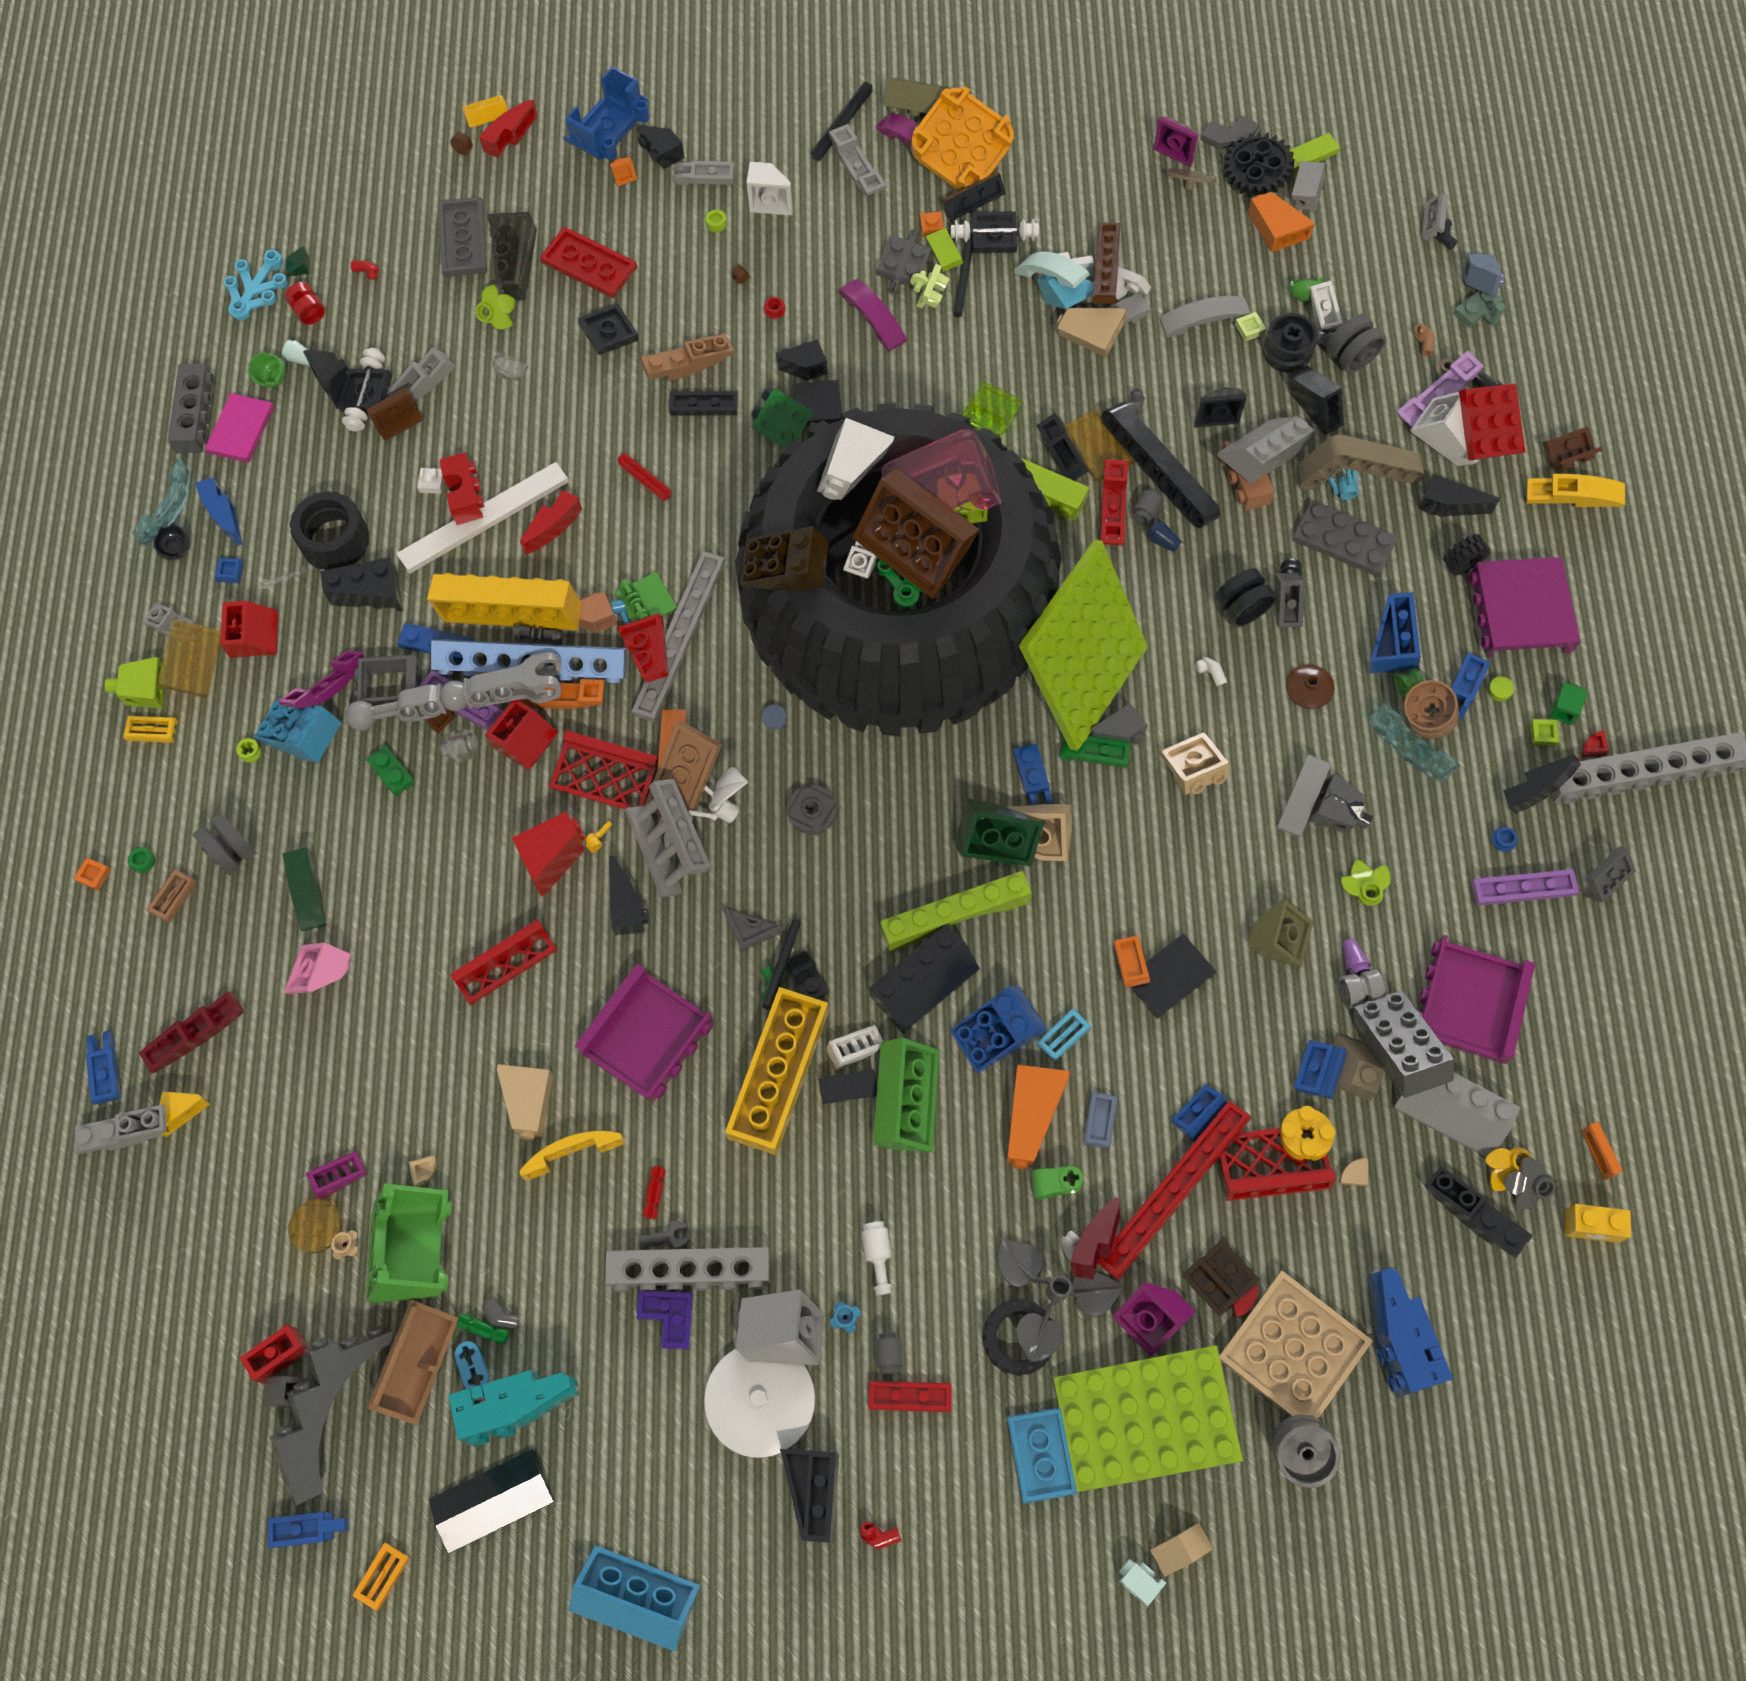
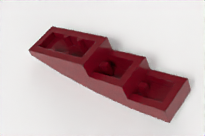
M226 991L209 1007L201 1006L183 1022L176 1021L142 1049L139 1055L149 1072L155 1073L202 1045L245 1013L234 993Z

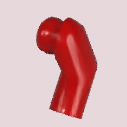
M867 1521L860 1526L861 1539L875 1549H882L902 1541L897 1527L883 1532L875 1527L872 1522Z

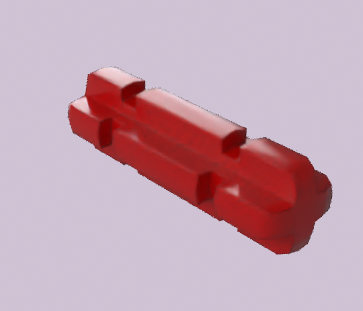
M653 1166L650 1171L649 1177L651 1180L648 1181L645 1197L647 1204L644 1205L642 1213L643 1217L647 1219H656L659 1209L657 1205H660L663 1189L662 1180H664L666 1173L662 1167Z

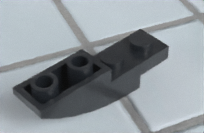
M1440 1166L1425 1184V1188L1458 1220L1490 1245L1496 1244L1515 1259L1532 1239V1234L1488 1204L1486 1197L1444 1167Z

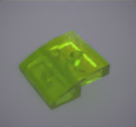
M983 381L974 399H970L962 415L969 417L971 424L981 429L987 428L1002 437L1021 409L1023 400Z

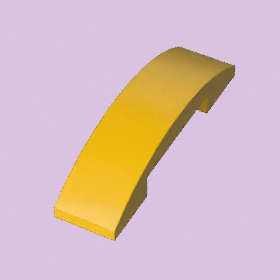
M591 1131L575 1134L558 1140L539 1151L519 1172L521 1177L528 1181L551 1172L548 1162L595 1144L600 1153H603L626 1143L621 1133Z

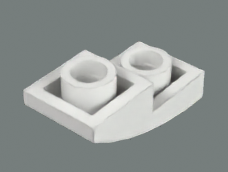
M856 541L855 546L851 547L843 570L868 579L878 557Z

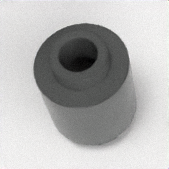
M1153 489L1142 492L1133 509V519L1137 523L1146 526L1154 521L1164 502L1161 494Z
M895 1333L879 1334V1339L874 1340L876 1368H879V1374L901 1373V1366L904 1365L901 1338H896Z

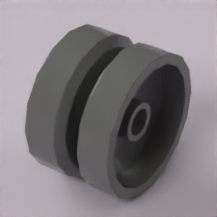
M1359 314L1347 320L1334 332L1326 346L1327 351L1334 359H1340L1339 363L1347 373L1357 372L1367 366L1382 351L1387 341L1386 336L1380 329L1373 328L1374 324L1366 314Z
M221 812L210 819L211 826L218 832L216 836L203 826L192 834L202 846L201 849L216 865L219 864L229 876L240 868L237 860L231 855L234 851L245 861H248L257 854Z
M1298 1414L1286 1418L1278 1425L1273 1434L1272 1450L1275 1460L1285 1477L1297 1486L1307 1488L1322 1486L1330 1481L1339 1469L1341 1454L1338 1443L1324 1422L1311 1415Z

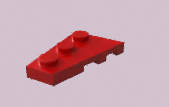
M660 613L616 627L646 683L669 676L664 619Z

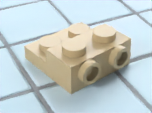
M1204 732L1161 751V758L1173 772L1174 781L1185 795L1191 792L1199 794L1204 790L1205 786L1212 783L1216 785L1222 784L1229 776L1228 761Z

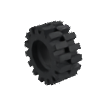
M1473 534L1472 536H1467L1466 539H1461L1458 544L1452 545L1453 548H1449L1447 550L1448 553H1445L1442 559L1452 574L1457 576L1463 575L1464 572H1469L1477 562H1483V559H1486L1491 551L1480 534Z

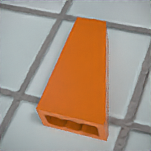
M1017 1065L1006 1162L1012 1164L1013 1168L1027 1169L1028 1166H1033L1068 1082L1070 1071Z

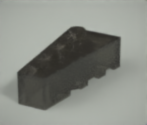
M529 212L487 214L490 224L489 232L492 239L491 247L494 255L496 285L501 294H508L515 301H525L537 228Z

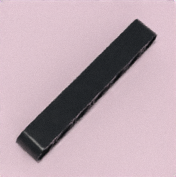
M1121 402L1102 412L1101 420L1103 425L1193 526L1202 528L1220 517V508L1217 503L1126 403Z

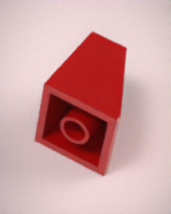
M567 811L512 837L541 897L547 894L585 851L582 841L586 839L576 818L570 819Z

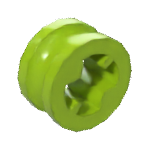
M243 739L236 747L237 754L247 763L257 761L262 754L260 746L254 739ZM251 747H252L253 752H252V753L247 752V754H246V753H245V749H246V748L251 749Z

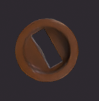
M740 264L732 271V279L737 284H743L751 277Z

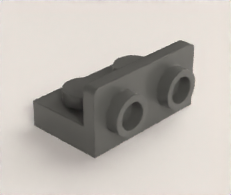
M1621 846L1616 848L1585 877L1589 885L1583 891L1585 897L1603 903L1636 872L1627 848Z

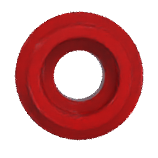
M771 297L764 304V313L771 319L780 318L785 314V303L778 297Z

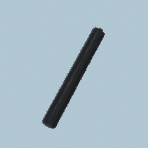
M863 82L810 152L813 160L820 161L833 143L829 131L848 124L873 92V85L871 83Z

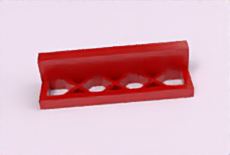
M537 919L455 970L450 976L471 1006L555 953L557 949ZM544 938L549 948L541 953L532 952L533 944ZM516 954L526 955L524 963L519 967L510 965L512 957ZM495 967L504 969L500 979H488L490 971ZM473 981L482 982L480 991L470 996L465 986Z

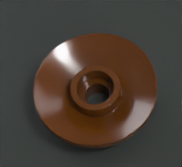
M1301 665L1292 670L1286 680V691L1289 698L1298 706L1306 709H1317L1325 706L1332 699L1335 690L1331 675L1325 669L1316 665ZM1308 681H1313L1316 685H1310Z

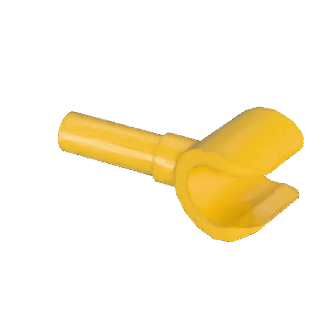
M610 821L595 834L591 833L586 837V847L591 853H595L602 847L599 839L612 826Z

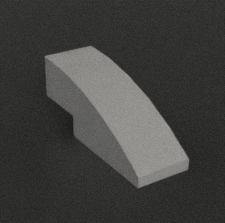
M432 347L419 363L413 361L388 390L386 397L388 398L407 388L415 402L436 387L454 369L455 365L442 351Z
M1307 755L1277 829L1299 838L1301 837L1331 763Z

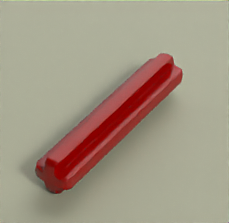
M622 453L618 457V465L661 500L667 501L672 496L671 489L628 454Z

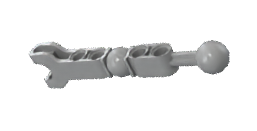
M553 652L535 654L527 658L519 666L475 675L470 679L464 678V683L450 681L444 684L443 687L441 684H437V686L426 685L401 691L396 702L372 706V704L366 701H356L347 708L345 713L346 721L351 728L358 731H366L372 728L377 719L396 715L401 721L413 722L433 718L441 713L447 714V709L450 711H460L467 706L471 709L473 706L485 707L520 699H529L534 703L558 699L561 695V684L557 678L553 677L561 671V659ZM545 663H553V664H554V665H551V666H543ZM550 687L553 688V690H546L545 688Z

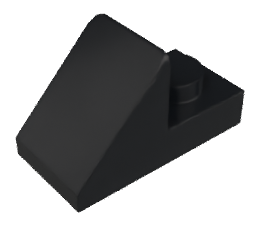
M805 950L789 958L786 970L800 994L818 1000L830 994L829 989L817 971L815 961Z

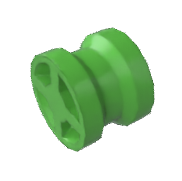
M1415 668L1409 670L1405 675L1402 673L1396 675L1394 679L1396 689L1402 697H1406L1413 686L1424 681L1420 672Z

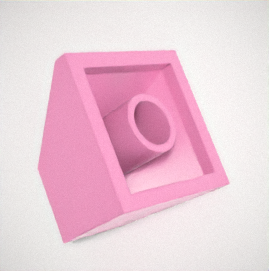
M327 943L301 945L284 993L313 992L341 979L349 969L350 963L348 961L351 954Z

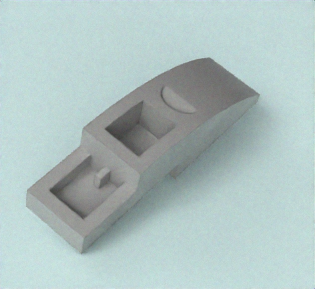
M162 1104L116 1114L113 1119L75 1126V1152L84 1154L102 1149L109 1151L148 1141L166 1132V1105Z

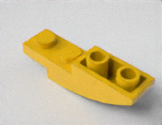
M1553 474L1552 478H1528L1527 504L1575 503V507H1624L1625 483L1602 477L1577 474Z

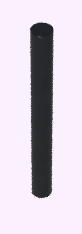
M968 240L965 243L963 264L961 266L953 313L955 317H961L963 313L973 253L972 240Z
M792 919L766 991L762 1003V1008L766 1010H771L799 932L801 921L797 919Z

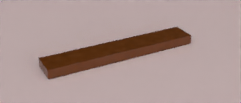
M1099 223L1093 304H1116L1121 223Z

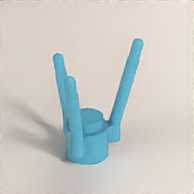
M1346 469V476L1341 477L1338 484L1335 483L1332 477L1328 479L1333 488L1334 495H1340V499L1349 500L1358 496L1357 471L1352 470L1351 473V470Z

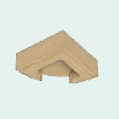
M435 1155L409 1162L413 1187H422L431 1180L437 1167V1157Z
M1368 1158L1358 1159L1350 1163L1342 1172L1339 1184L1366 1187L1368 1185Z

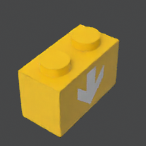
M1574 1204L1565 1209V1236L1621 1243L1631 1238V1211Z

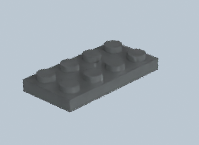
M482 197L438 201L443 276L452 277L487 273Z
M1311 500L1292 541L1379 578L1399 536Z

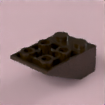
M814 526L746 539L740 585L742 587L788 591H806L823 588L829 541Z

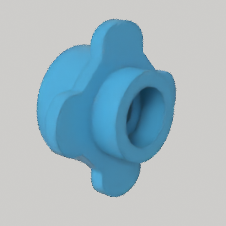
M838 1302L835 1305L834 1317L830 1319V1325L835 1329L839 1327L845 1329L847 1333H853L856 1330V1319L861 1315L860 1309L856 1306L850 1307L845 1305L844 1302ZM844 1315L848 1316L847 1320L843 1319Z

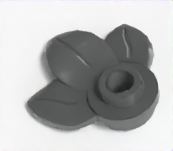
M1523 1158L1521 1161V1171H1514L1508 1174L1503 1181L1505 1188L1517 1195L1514 1202V1207L1517 1209L1532 1208L1539 1199L1551 1197L1556 1189L1552 1176L1545 1173L1543 1164L1533 1158Z

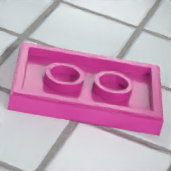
M230 393L206 444V452L249 463L273 412V403Z

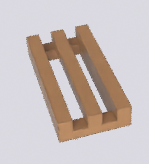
M174 869L146 911L170 924L198 882L192 877ZM179 877H180L181 879H180V881L178 882V884L176 885V887L174 888V890H171L172 887L174 886V884L176 883V881H177V880L179 879ZM167 896V900H166L165 903L162 905V907L160 908V910L157 911V909L159 908V906L161 905V903L163 902V900H164L165 897Z

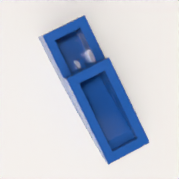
M214 478L196 482V488L202 503L219 529L234 543L242 545L235 508L227 494L222 495L221 489Z

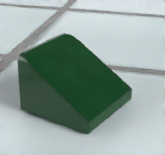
M305 247L299 248L286 257L288 277L309 274V256Z

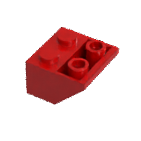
M249 601L223 602L220 645L229 658L277 655L278 610Z
M520 700L511 701L486 732L485 736L492 748L530 771L556 738L558 732L534 709Z

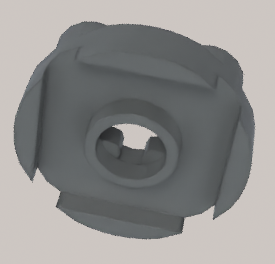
M810 785L809 788L796 790L791 795L787 805L790 823L798 831L805 834L821 835L831 827L837 815L834 797L827 789L818 785ZM816 805L818 812L812 815L808 814L807 806L812 807Z

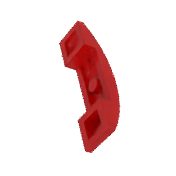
M1105 459L1100 541H1103L1104 545L1124 546L1126 486L1128 480V461Z

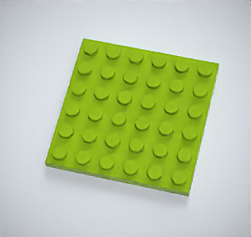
M1093 540L1046 606L1040 618L1036 620L1019 644V648L1069 748L1076 751L1079 750L1087 739L1091 728L1098 723L1100 717L1148 648L1103 541Z

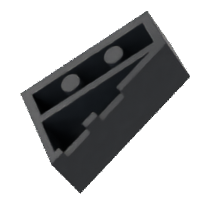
M391 557L320 571L323 593L331 605L359 608L361 605L373 606L374 609H382L384 607L403 611L398 571Z
M780 1449L801 1541L834 1543L839 1454L828 1451Z

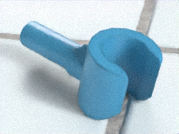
M621 600L612 601L613 613H621L624 623H631L627 616L625 603Z

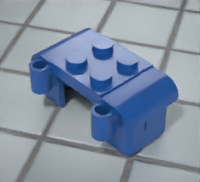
M611 67L601 78L605 100L601 98L582 121L578 107H575L566 117L569 138L564 136V141L599 160L604 158L609 160L615 159L617 157L616 145L637 121L645 123L650 119L648 99L640 94L638 80L615 67Z

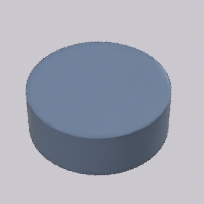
M779 705L766 707L762 713L764 725L771 730L781 729L787 721L784 708Z

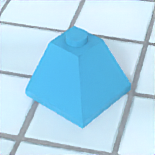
M1044 274L1037 278L1045 304L1067 309L1093 295L1094 282L1086 279L1074 289L1059 285L1057 278Z

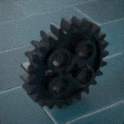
M1258 132L1257 137H1253L1249 133L1248 139L1241 136L1240 143L1234 141L1233 147H1228V154H1225L1223 162L1224 177H1228V184L1233 183V190L1240 187V194L1248 191L1249 197H1251L1253 192H1256L1257 195H1260L1261 192L1269 193V190L1277 193L1278 186L1284 188L1285 182H1289L1290 175H1293L1294 152L1290 151V145L1284 146V139L1277 141V135L1269 138V132H1267L1264 137H1261V133Z

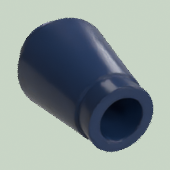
M1158 520L1146 535L1150 538L1151 542L1173 553L1182 543L1164 522L1161 523Z

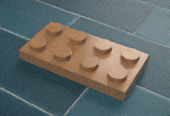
M682 721L676 722L654 781L674 779L687 811H696L722 744ZM651 790L648 794L645 805H647L651 800L654 799ZM657 809L654 813L661 816L659 809Z

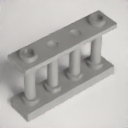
M675 780L653 781L649 787L654 799L645 806L628 807L625 809V812L659 895L663 898L683 893L679 880L685 874L706 872L711 866ZM659 809L663 821L655 826L651 814ZM668 831L672 843L665 848L660 836ZM677 852L681 865L674 871L669 858Z

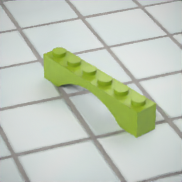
M1023 871L882 920L880 921V930L887 949L891 953L917 943L937 932L946 924L950 926L973 917L995 912H1005L1029 904L1032 892Z

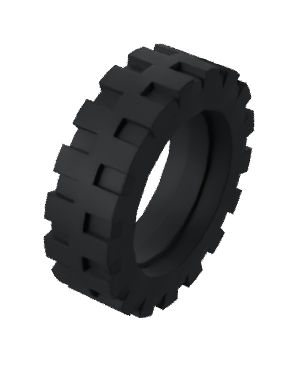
M1025 1299L1008 1300L1000 1306L998 1305L988 1316L982 1336L984 1350L991 1363L1001 1369L1002 1372L1014 1374L1015 1376L1034 1373L1041 1369L1051 1357L1049 1356L1038 1362H1031L1028 1359L1019 1361L1006 1357L999 1349L996 1341V1331L999 1324L1006 1317L1014 1314L1027 1315L1030 1313H1036L1044 1317L1046 1311L1043 1308H1040L1032 1301H1024Z

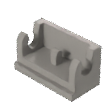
M1300 162L1292 199L1302 200L1304 203L1296 202L1295 208L1316 212L1325 180V163Z

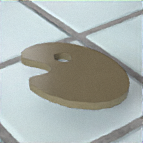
M1184 169L1166 170L1167 175L1186 180L1185 188L1193 190L1195 182L1215 183L1217 181L1216 177L1204 176L1202 172Z

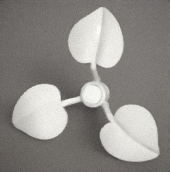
M734 767L726 770L717 781L714 792L705 786L704 790L712 796L709 804L711 814L689 810L688 813L691 820H693L692 816L711 818L714 821L720 818L727 823H731L736 818L739 807L727 799L749 783L748 780ZM668 831L664 834L665 848L672 843Z

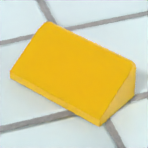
M502 95L462 107L468 125L471 128L495 121L508 111Z

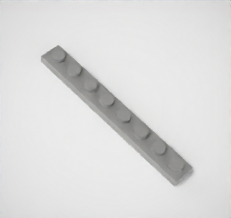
M702 551L665 635L669 676L649 683L644 682L632 709L633 716L656 722L725 564L724 557Z

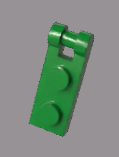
M1062 734L1061 742L1063 743V748L1059 752L1061 760H1077L1127 768L1131 742L1088 736L1081 745L1080 750L1076 751L1069 748Z

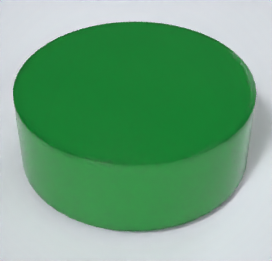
M145 847L134 849L128 856V865L137 873H146L155 865L156 859L154 854Z

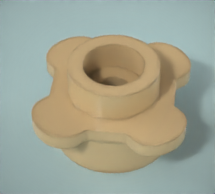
M356 1231L340 1232L333 1236L331 1247L333 1250L332 1255L335 1259L340 1260L343 1256L349 1255L354 1257L357 1255L359 1249L356 1246V1239L358 1238Z

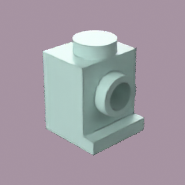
M1129 1559L1119 1571L1122 1575L1119 1582L1145 1606H1149L1166 1584L1163 1579L1155 1581L1153 1578L1156 1574L1143 1562L1139 1566Z

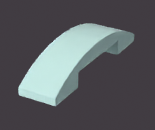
M1044 251L1031 254L1014 269L1015 274L1031 277L1035 272L1057 278L1059 285L1074 289L1089 276V272L1075 261L1060 254Z

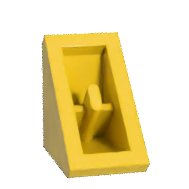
M162 1091L159 1105H166V1132L161 1135L168 1137L208 1107L210 1103L198 1094Z

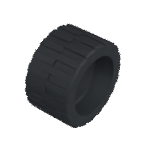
M329 491L315 493L305 498L296 506L295 511L292 512L289 524L291 536L307 562L316 568L329 570L352 565L365 554L366 548L369 545V530L356 504L348 496L342 495L339 492ZM333 520L349 522L346 530L338 538L323 543L311 541L313 534L321 525Z

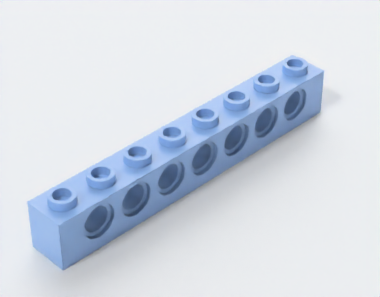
M435 639L431 641V670H439V674L452 675L453 671H462V675L475 676L477 672L488 673L519 666L524 662L526 655L532 656L553 652L561 659V671L556 675L558 680H573V676L582 677V679L606 678V682L620 683V679L627 677V648ZM455 651L460 652L463 656L461 664L456 663L453 659ZM479 652L487 657L485 665H481L477 661ZM502 654H507L511 658L509 666L502 664ZM574 657L582 660L583 667L581 670L573 667L572 660ZM598 658L606 661L607 669L605 671H601L596 667Z

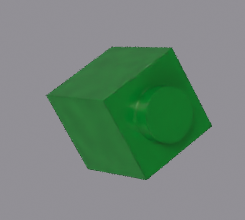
M1563 683L1556 692L1549 718L1573 725L1581 715L1588 690L1582 689L1576 684Z

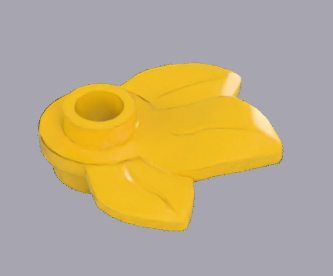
M1519 1147L1513 1148L1510 1151L1504 1148L1491 1151L1485 1158V1163L1493 1168L1489 1179L1491 1189L1494 1191L1506 1190L1503 1184L1506 1176L1514 1171H1521L1522 1159L1532 1158L1531 1154L1526 1149ZM1517 1156L1520 1158L1519 1165L1516 1164Z

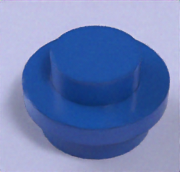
M1507 827L1498 828L1491 837L1493 846L1502 852L1513 850L1518 842L1515 831Z

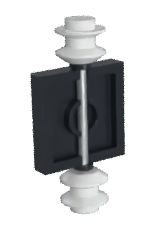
M1016 211L972 212L971 229L967 220L964 221L963 225H959L957 220H955V225H951V239L955 238V243H957L959 238H963L966 243L971 234V237H973V253H1017V236H1020L1023 242L1026 237H1031L1034 242V238L1039 236V223H1035L1034 219L1031 223H1026L1025 219H1023L1020 226H1016Z
M369 348L363 351L364 358H361L360 364L365 369H348L340 393L337 408L340 412H345L346 416L342 418V423L351 431L363 430L365 427L363 421L367 420L366 413L368 412L366 409L386 399L392 374L389 370H382L381 363L385 361V357L376 348Z

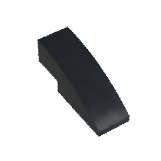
M1058 413L1052 414L1036 425L1066 478L1076 481L1090 471Z
M1573 754L1524 772L1527 782L1503 790L1509 809L1517 814L1549 797L1568 781L1581 766L1579 759Z

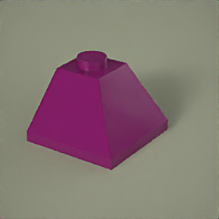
M1160 116L1153 150L1191 167L1199 134L1179 121L1170 117Z
M1144 1282L1115 1312L1112 1318L1152 1357L1196 1311L1176 1291Z

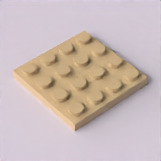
M1281 1271L1221 1352L1220 1359L1223 1364L1289 1416L1304 1414L1318 1419L1373 1340L1289 1275Z

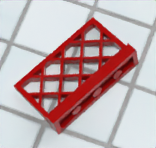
M565 731L563 736L564 744L549 785L551 789L623 810L628 807H634L628 805L625 797L638 791L641 797L638 806L645 805L650 792L649 785L654 781L658 771V756L571 731ZM569 749L578 751L582 759L569 765L566 760ZM594 757L601 758L604 766L592 772L587 761ZM584 763L589 774L577 780L572 769ZM618 763L623 764L627 772L614 778L610 767ZM607 770L612 780L599 786L594 776ZM640 770L648 771L647 781L637 785L632 774ZM569 771L574 782L566 786L558 785L560 775ZM630 776L635 787L622 793L617 782ZM592 778L596 789L589 793L583 792L579 784ZM615 785L620 795L611 800L606 799L602 790Z
M1281 1128L1241 1132L1232 1141L1241 1147L1235 1156L1224 1151L1219 1157L1225 1183L1226 1201L1332 1189L1336 1176L1334 1169L1331 1170L1328 1154L1320 1159L1324 1169L1314 1170L1305 1164L1308 1159L1303 1161L1296 1159L1288 1154L1285 1149L1274 1143L1277 1136H1281ZM1302 1130L1303 1133L1311 1132L1310 1130ZM1258 1138L1267 1144L1261 1153L1248 1146L1251 1139ZM1269 1147L1283 1155L1277 1164L1263 1156ZM1243 1150L1256 1157L1251 1167L1237 1159ZM1285 1158L1299 1166L1295 1172L1288 1173L1279 1167ZM1259 1161L1272 1168L1269 1175L1261 1176L1253 1170ZM1233 1164L1246 1171L1242 1178H1230L1229 1169Z

